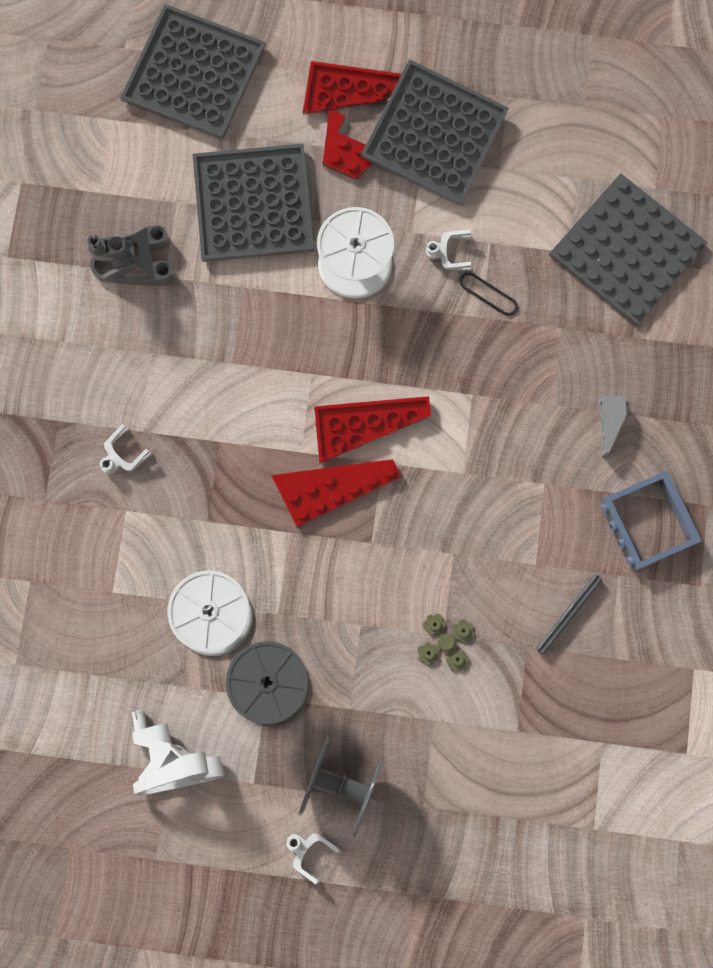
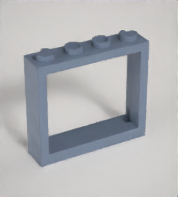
M668 470L601 500L602 512L608 516L610 520L609 527L613 533H616L619 539L617 540L618 546L622 551H625L627 556L626 562L627 564L629 563L634 572L702 541ZM659 482L687 541L641 561L613 501Z

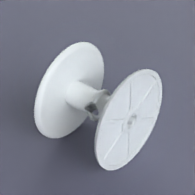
M361 207L341 209L327 218L321 226L317 237L318 269L323 282L331 291L345 298L360 299L375 294L386 284L392 270L394 237L390 226L376 212Z
M200 571L189 575L176 586L168 603V621L173 633L184 645L202 655L220 656L230 653L244 642L252 626V607L244 590L232 577L218 571Z

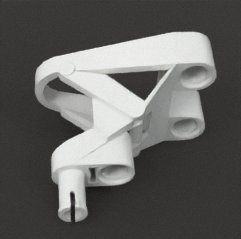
M138 710L132 712L135 729L132 733L133 743L149 747L151 762L139 777L138 782L133 784L134 795H149L224 777L221 756L206 758L205 752L191 754L184 750L182 746L171 743L168 724L147 728L145 711Z

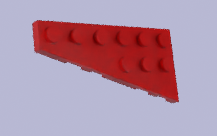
M311 61L302 113L305 115L329 111L330 109L336 110L386 102L389 100L401 73Z
M429 396L314 406L319 464L431 417Z
M393 459L271 475L297 528L401 478V474Z

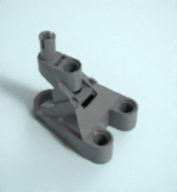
M160 225L148 226L132 235L124 237L113 236L100 239L98 235H94V238L90 235L87 239L88 249L92 256L90 268L93 275L100 281L163 286L170 284L175 278L173 268L169 262H153L152 251L162 250L169 243L166 229ZM157 235L163 236L160 240L154 239ZM135 243L138 244L140 260H136ZM98 261H110L115 269L101 275L96 271V264ZM137 267L149 275L124 276ZM163 270L169 271L168 274L164 276L160 275V272Z

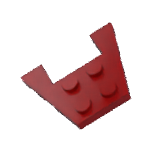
M330 109L323 166L357 180L372 165L371 162L361 158L366 144L339 133L345 120V115Z

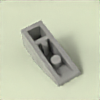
M602 396L599 400L602 457H606L609 454L627 413H629V402H626V396Z

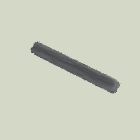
M594 574L536 647L539 653L544 655L603 581L600 576Z

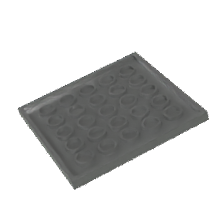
M164 4L120 97L121 101L223 140L265 49L266 42Z
M409 59L361 154V158L461 206L509 108Z
M304 143L193 154L202 262L314 252Z
M620 173L552 249L549 256L636 326L708 242Z

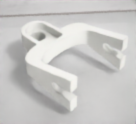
M471 229L445 232L441 237V243L430 241L427 244V257L431 260H441L442 267L445 270L471 271V262L451 264L447 258L449 240L452 238L471 239Z
M122 424L104 443L105 450L109 455L100 461V467L108 474L116 472L120 467L127 471H133L152 453L145 449L133 463L125 462L117 454L113 443L129 430ZM110 462L109 467L106 468V463Z
M318 833L312 834L307 840L296 834L291 835L287 839V847L297 854L293 861L294 869L314 884H318L320 880L302 868V861L306 852L317 841L323 842L337 853L341 849ZM293 839L297 840L298 845L295 847L291 845Z

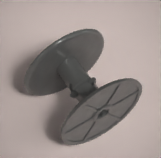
M262 641L247 646L232 660L226 675V691L232 706L244 718L261 725H278L295 717L303 708L309 693V677L302 660L292 649L281 643ZM270 680L273 684L267 688L264 684Z
M327 737L298 815L300 816L304 813L313 787L333 794L336 798L341 797L361 805L352 830V835L355 837L384 758L378 760L367 786L347 778L346 774L341 776L321 768L330 743V739Z

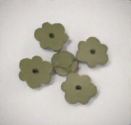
M440 614L428 615L427 620L423 622V628L428 630L427 633L429 635L435 634L439 637L437 645H431L430 642H427L425 646L421 645L418 647L419 660L424 661L428 666L432 665L434 661L439 659L438 652L440 648L443 651H449V657L446 658V662L452 671L465 669V664L469 662V657L464 654L462 649L457 651L452 648L455 645L454 639L466 642L467 639L474 637L473 625L461 619L458 624L453 625L454 632L452 635L448 633L442 634L443 628L446 626V623L442 621V616Z

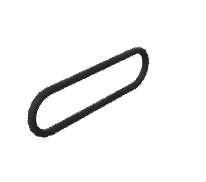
M467 272L460 277L462 288L505 315H512L517 311L518 304L513 298L474 273ZM466 275L475 277L511 300L515 305V309L510 313L503 311L464 286L463 278Z

